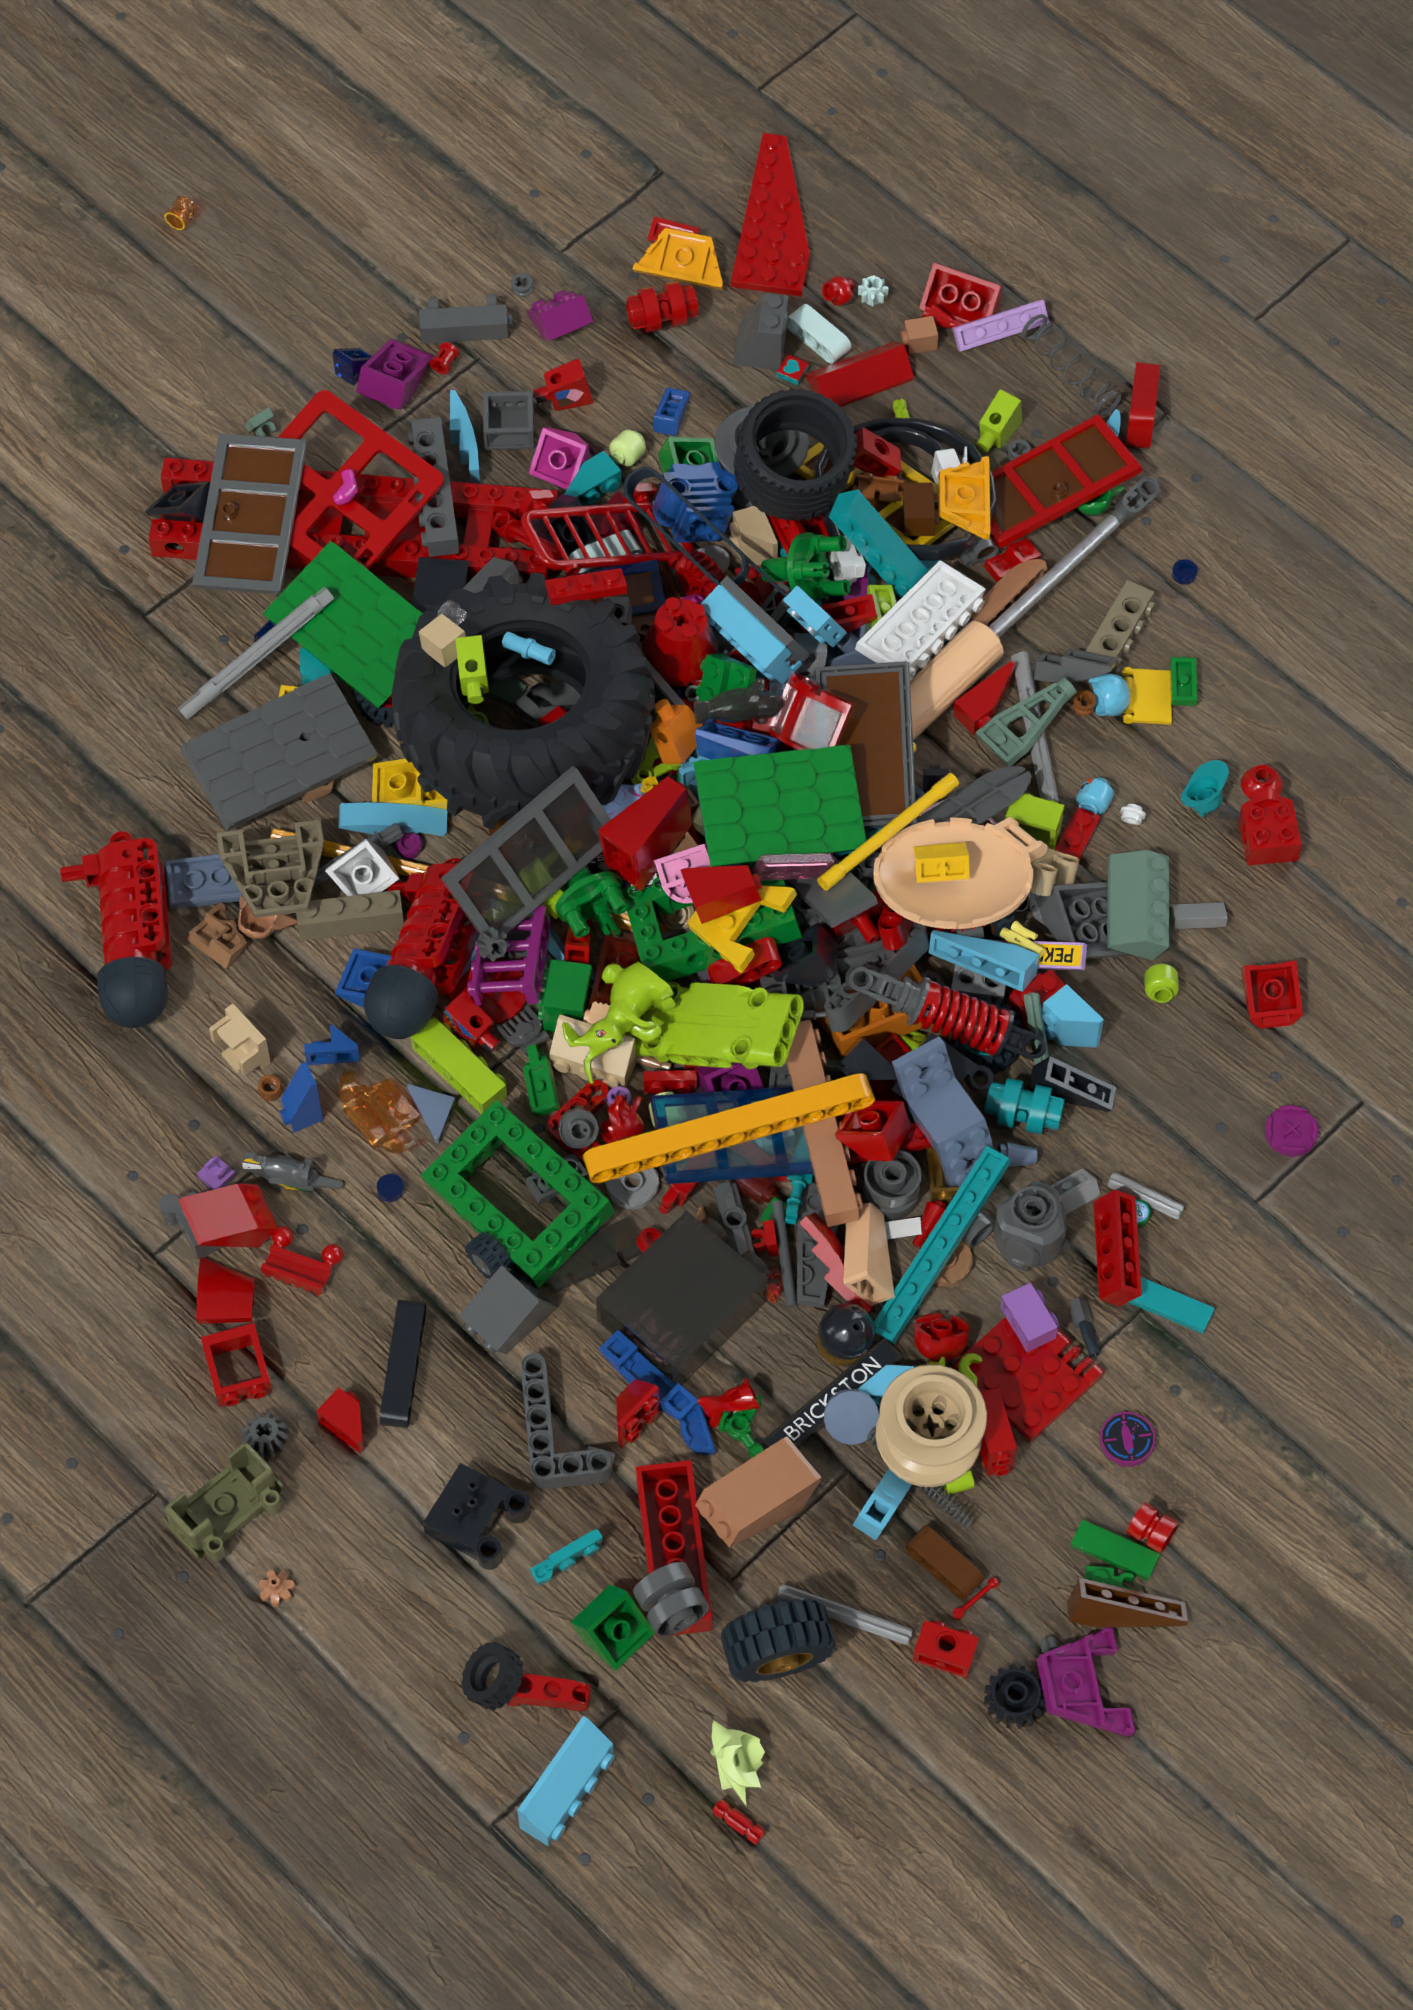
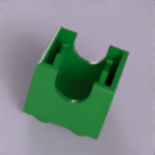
M551 960L549 969H544L542 978L544 988L543 992H540L539 1003H537L539 1008L538 1020L543 1021L544 1031L555 1032L559 1015L583 1022L586 1010H590L593 995V984L589 983L592 975L591 965Z

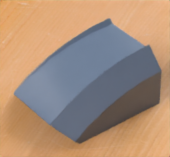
M871 622L845 634L834 647L826 643L827 657L825 667L875 663L855 650L857 642L872 628Z

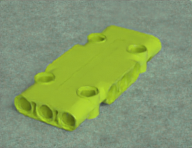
M669 982L667 984L673 991L674 995L671 998L675 1002V1008L664 1012L659 1008L652 1007L640 1017L644 1021L660 1025L662 1033L657 1039L645 1043L636 1036L628 1033L624 1034L635 1038L636 1056H653L659 1062L670 1060L681 1065L731 1068L733 1062L741 1063L747 1069H754L758 1066L782 1067L787 1060L803 1013L804 1003L800 995L768 993L761 987L752 990L740 985L691 983L690 987H680L675 982Z

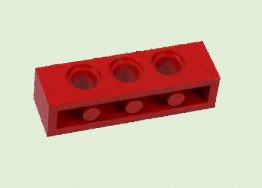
M1113 1190L1093 1201L1099 1300L1120 1307L1142 1296L1135 1196Z

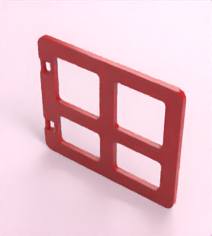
M321 390L316 393L277 438L301 439L324 413H329L362 437L364 441L331 479H325L306 464L303 465L300 483L313 492L315 497L294 520L290 546L309 561H312L323 547L309 538L307 534L330 508H334L370 534L369 539L352 557L369 570L373 563L385 553L420 513L423 506L444 485V477L439 470L328 390ZM378 453H384L419 479V482L385 520L379 519L353 499L348 503L338 505L333 498L334 494L344 484L341 473L351 469L354 471L356 479ZM420 493L424 497L416 506L412 505L410 502ZM370 551L373 555L365 564L360 562L359 560L365 553Z

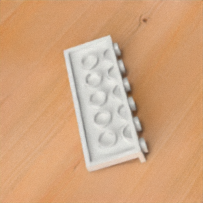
M939 561L857 642L855 650L876 663L908 661L911 681L916 670L919 667L924 668L933 653L935 655L938 654L946 640L950 641L955 636L957 629L960 626L964 627L971 615L981 610L985 602L982 599L985 588L944 562Z

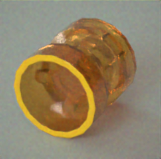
M178 196L173 203V208H169L165 213V220L173 228L183 230L188 224V219L192 218L197 212V207L190 199Z

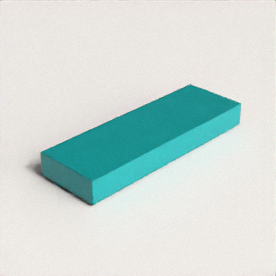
M1141 1277L1142 1296L1128 1303L1204 1334L1215 1308Z

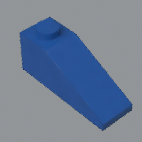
M306 1062L300 1064L280 1099L282 1110L279 1111L280 1117L285 1126L290 1125L293 1133L323 1121L317 1084Z

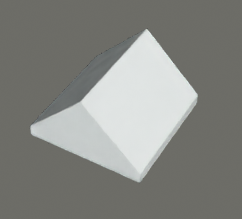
M368 839L362 841L325 870L347 896L379 893L399 879L384 850Z

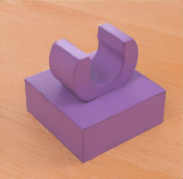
M215 1156L197 1173V1176L211 1190L228 1185L236 1177V1173L219 1157Z

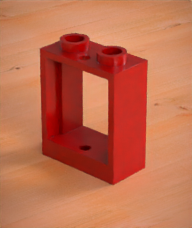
M254 1323L200 1337L219 1407L234 1406L240 1401L249 1398L260 1399L272 1392ZM253 1345L261 1377L221 1388L213 1356Z
M995 1388L980 1392L985 1401L987 1411V1425L980 1449V1455L987 1476H1003L1014 1470L1017 1446L1000 1390Z

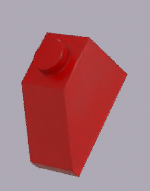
M338 1387L316 1411L318 1421L361 1454L364 1451L360 1400L351 1391L344 1392Z

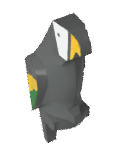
M250 1152L244 1154L243 1169L264 1177L268 1181L269 1186L273 1188L314 1191V1187L343 1188L344 1183L342 1181L318 1176V1172L313 1170L312 1159L305 1158V1161L299 1162L282 1155L263 1157Z

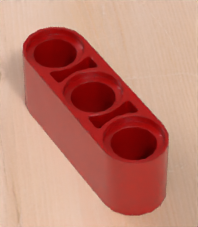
M885 904L878 920L879 934L884 949L897 950L906 943L914 922L899 915L887 904Z
M765 937L746 946L753 949L755 956L743 973L738 972L734 965L723 958L710 964L707 971L711 984L746 986L779 969L782 961L775 939Z

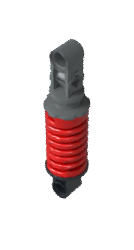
M861 965L850 967L846 973V982L851 988L867 994L878 1001L889 1005L892 1004L893 1012H901L907 1015L908 1025H917L921 1022L922 1029L925 1030L931 1026L932 1033L936 1034L940 1031L942 1037H947L950 1034L951 1040L956 1041L959 1038L960 1044L968 1043L969 1047H977L978 1051H983L992 1058H997L1003 1048L1031 1059L1042 1057L1046 1051V1042L1041 1036L1012 1025L1014 1011L1010 1009L998 1010L993 1004L988 1005L986 1001H978L975 997L969 998L967 994H960L957 990L950 991L949 987L940 986L928 977H924L920 983L911 981V978L907 976L900 981L898 978L880 971L876 972ZM858 971H864L866 975V980L861 985H855L853 982V976ZM1031 1039H1036L1038 1041V1048L1034 1052H1028L1026 1049L1027 1042Z

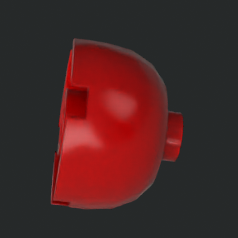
M941 1313L920 1316L916 1319V1324L914 1323V1344L920 1354L929 1360L939 1362L941 1357H945L946 1363L959 1357L966 1348L969 1325L965 1320L951 1315V1320L942 1319Z

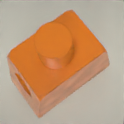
M663 699L655 704L654 708L659 717L653 722L650 732L663 764H683L696 749L695 731L703 726V724L689 706L670 705L667 699Z

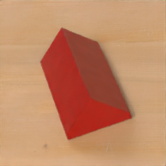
M897 342L887 343L805 374V378L814 393L822 394L840 407L914 380L905 345Z

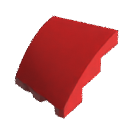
M200 1257L196 1306L197 1324L253 1322L255 1279Z

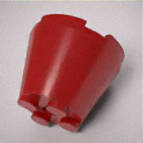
M671 597L658 609L644 638L642 652L668 685L685 687L689 683L702 679L701 662L706 658L707 654H718L719 646L704 607L688 599Z

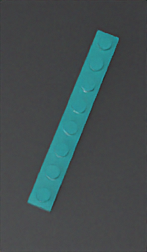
M989 1146L985 1147L894 1289L895 1297L887 1300L873 1322L877 1335L893 1344L897 1342L1012 1162L1009 1157Z

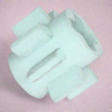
M875 275L867 279L863 278L862 285L858 286V295H862L861 302H866L871 306L879 303L883 304L884 296H888V287L884 286L885 279H880Z

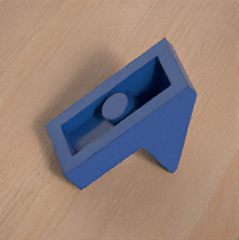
M330 1024L331 1042L314 1041L310 1044H304L307 1066L360 1062L358 1044L332 1024Z

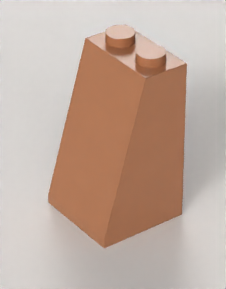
M786 1436L705 1488L695 1506L715 1529L717 1535L730 1548L802 1511L820 1482L821 1476L788 1436Z

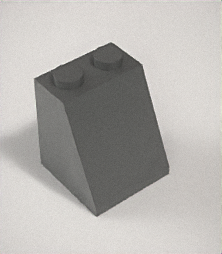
M764 293L739 323L733 365L772 370L779 369L783 360L787 336L788 296Z
M501 1265L459 1316L465 1321L464 1327L473 1335L479 1334L484 1339L482 1343L488 1350L493 1353L497 1351L507 1354L557 1309V1306L519 1271Z

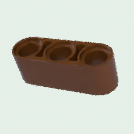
M926 1525L904 1545L906 1551L914 1560L962 1600H965L984 1580L982 1573L970 1561Z

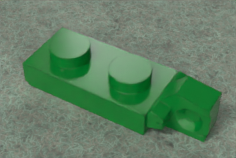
M535 1043L526 1047L529 1062L525 1063L523 1072L531 1111L537 1118L560 1109L551 1061L547 1055H544L543 1049Z

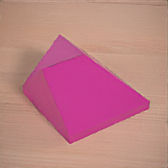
M544 427L528 474L567 490L583 463L589 460L588 444L576 433Z

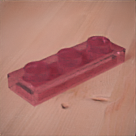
M830 853L766 854L759 857L751 873L752 875L757 873L759 880L818 879V877L830 869L834 861Z

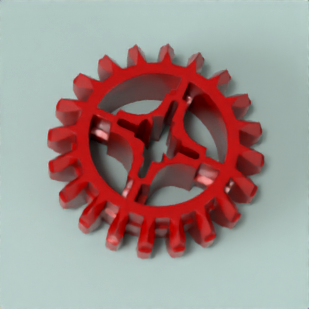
M697 550L689 553L715 579L722 581L726 577L722 569L717 566V562H713L710 556H706L705 553ZM685 555L675 565L677 581L681 584V589L685 591L686 596L697 594L706 599L717 587Z

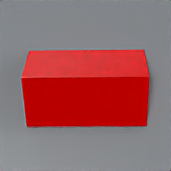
M934 262L919 309L925 311L927 305L931 307L935 303L952 316V319L965 324L997 313L1000 308L1002 285Z

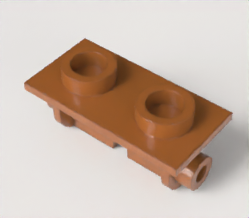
M863 472L855 474L852 491L859 490L869 500H874L875 491L880 492L879 501L896 503V501H902V489L905 480H899L895 476L875 477L871 473Z

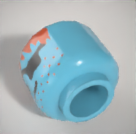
M1101 777L1089 778L1084 781L1076 796V802L1078 807L1101 815L1106 812L1114 797V792L1106 779Z

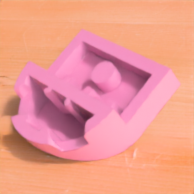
M705 844L654 860L662 888L674 901L684 904L693 903L680 870L684 868L710 867L709 855Z

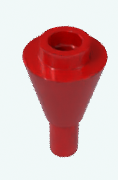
M935 303L931 307L927 305L922 315V318L933 316L936 327L952 329L964 324L952 319V316Z
M937 1200L926 1202L921 1220L922 1234L916 1235L912 1245L921 1249L946 1210L947 1206Z

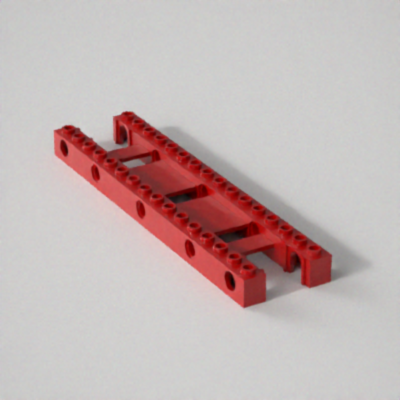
M164 458L161 473L163 493L181 481L190 483L211 482L214 462ZM314 470L325 479H331L336 473ZM359 474L356 478L358 493L353 497V500L379 519L385 520L414 488V478ZM450 482L455 518L467 519L464 544H458L459 553L429 557L428 547L423 548L421 532H426L425 527H420L418 514L385 553L369 568V571L374 575L416 579L419 557L469 561V582L495 557L513 562L518 572H524L529 575L532 572L541 573L544 575L545 580H549L550 568H547L540 562L535 551L511 549L508 546L507 548L489 547L493 516L500 511H508L513 518L521 522L522 511L519 507L528 492L546 489ZM301 483L294 520L315 497V494ZM551 490L554 496L552 502L558 498V490ZM416 496L410 502L414 506L417 505ZM330 508L308 532L307 536L323 548L332 541L353 557L369 539L370 534L365 531L364 536L341 535L344 515L336 509ZM164 517L152 519L148 538L151 555L155 557L197 560L203 523L195 522V520H191V522L164 520ZM177 543L182 545L184 549L174 550L167 547L166 544ZM289 546L286 568L304 569L311 561ZM367 551L359 561L365 564L373 554ZM522 579L523 583L526 584L528 579Z

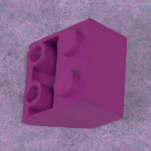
M559 291L553 294V299L548 301L545 299L538 300L532 303V308L526 310L530 320L542 338L546 340H553L593 322L584 295L574 293V291Z

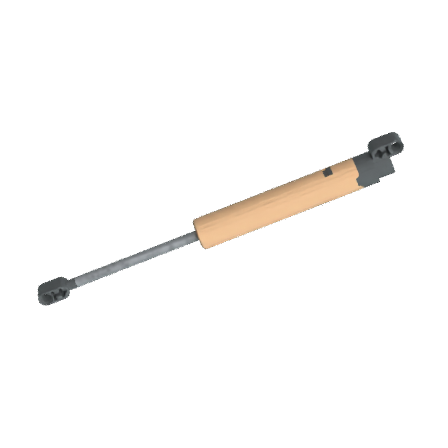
M1144 477L1119 500L1111 514L989 627L977 621L969 622L941 648L938 654L929 659L924 668L916 671L910 681L913 740L1003 657L1004 650L999 637L1124 521L1132 520L1157 496L1160 486L1156 479ZM1142 488L1147 490L1148 494H1145ZM1133 501L1135 505L1131 508L1128 507V504Z

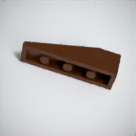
M1083 1578L1078 1579L1067 1601L1070 1622L1095 1628L1186 1626L1188 1624L1185 1602Z

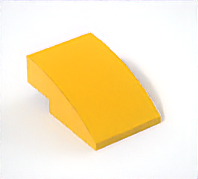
M406 759L373 763L372 803H399L447 809V799L436 790L424 792L417 782L420 773L413 766L412 762H408Z

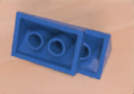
M713 721L697 728L695 731L698 755L710 760L786 752L783 750L784 742L775 737Z

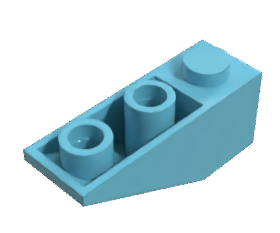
M888 1469L859 1513L853 1526L874 1540H877L912 1484L900 1479Z

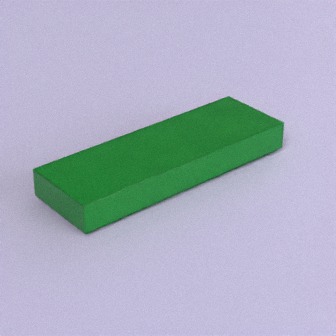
M1083 1519L1070 1547L1128 1573H1132L1146 1581H1149L1160 1556L1155 1551Z

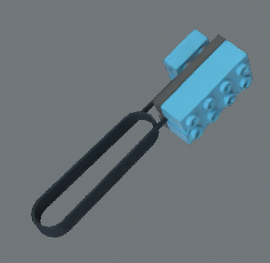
M641 467L628 475L623 487L624 496L628 502L717 585L701 603L709 623L771 682L776 679L783 685L789 678L792 671L795 672L802 664V661L804 662L810 654L738 587L747 578L750 565L785 597L783 601L789 606L786 611L822 645L827 642L834 647L847 633L800 587L796 586L789 594L781 589L656 470L651 467ZM656 477L668 486L739 553L742 559V567L738 575L732 580L726 576L722 581H719L703 568L637 505L634 499V491L638 483L645 478Z

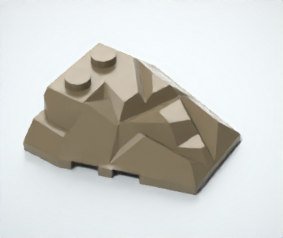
M320 820L294 823L295 835L255 841L244 842L243 830L216 833L220 859L255 918L308 911L324 846Z

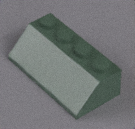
M1149 850L1111 854L1108 856L1107 948L1152 961L1169 948V856Z

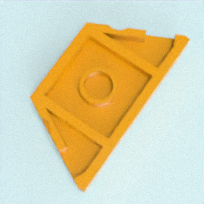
M665 228L658 236L657 241L646 250V254L642 259L633 265V271L637 273L723 290L724 287L712 237Z
M982 457L980 462L974 464L966 462L959 464L955 468L950 467L940 470L938 476L939 517L985 540H989V457Z

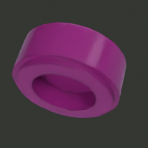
M413 832L403 833V837L396 841L398 854L406 859L416 858L423 849L420 836Z

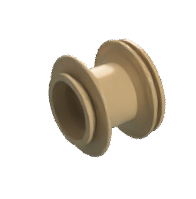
M923 1365L906 1370L889 1384L881 1400L880 1413L876 1425V1441L883 1461L897 1477L916 1486L938 1487L954 1482L973 1466L979 1455L982 1437L987 1425L985 1401L975 1384L964 1374L952 1368L941 1365ZM939 1409L943 1411V1414L936 1415L932 1410ZM915 1410L921 1411L923 1416L916 1417L913 1412ZM927 1424H929L931 1432H934L933 1437H931L929 1430L926 1429ZM952 1424L955 1428L950 1431L945 1428V1425Z

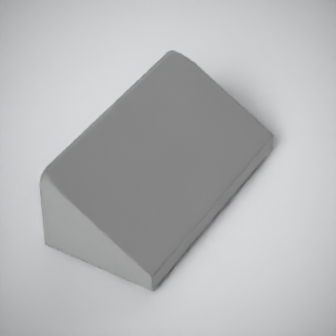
M1224 902L1171 905L1174 929L1226 927L1228 918Z
M1083 1168L1051 1185V1187L1058 1191L1059 1200L1064 1205L1065 1215L1100 1195L1097 1180Z

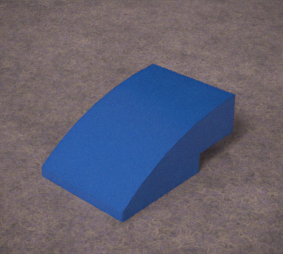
M353 948L335 994L364 1008V997L373 974L377 969L386 966L391 956Z

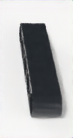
M398 1300L380 1410V1426L409 1427L426 1318V1302Z

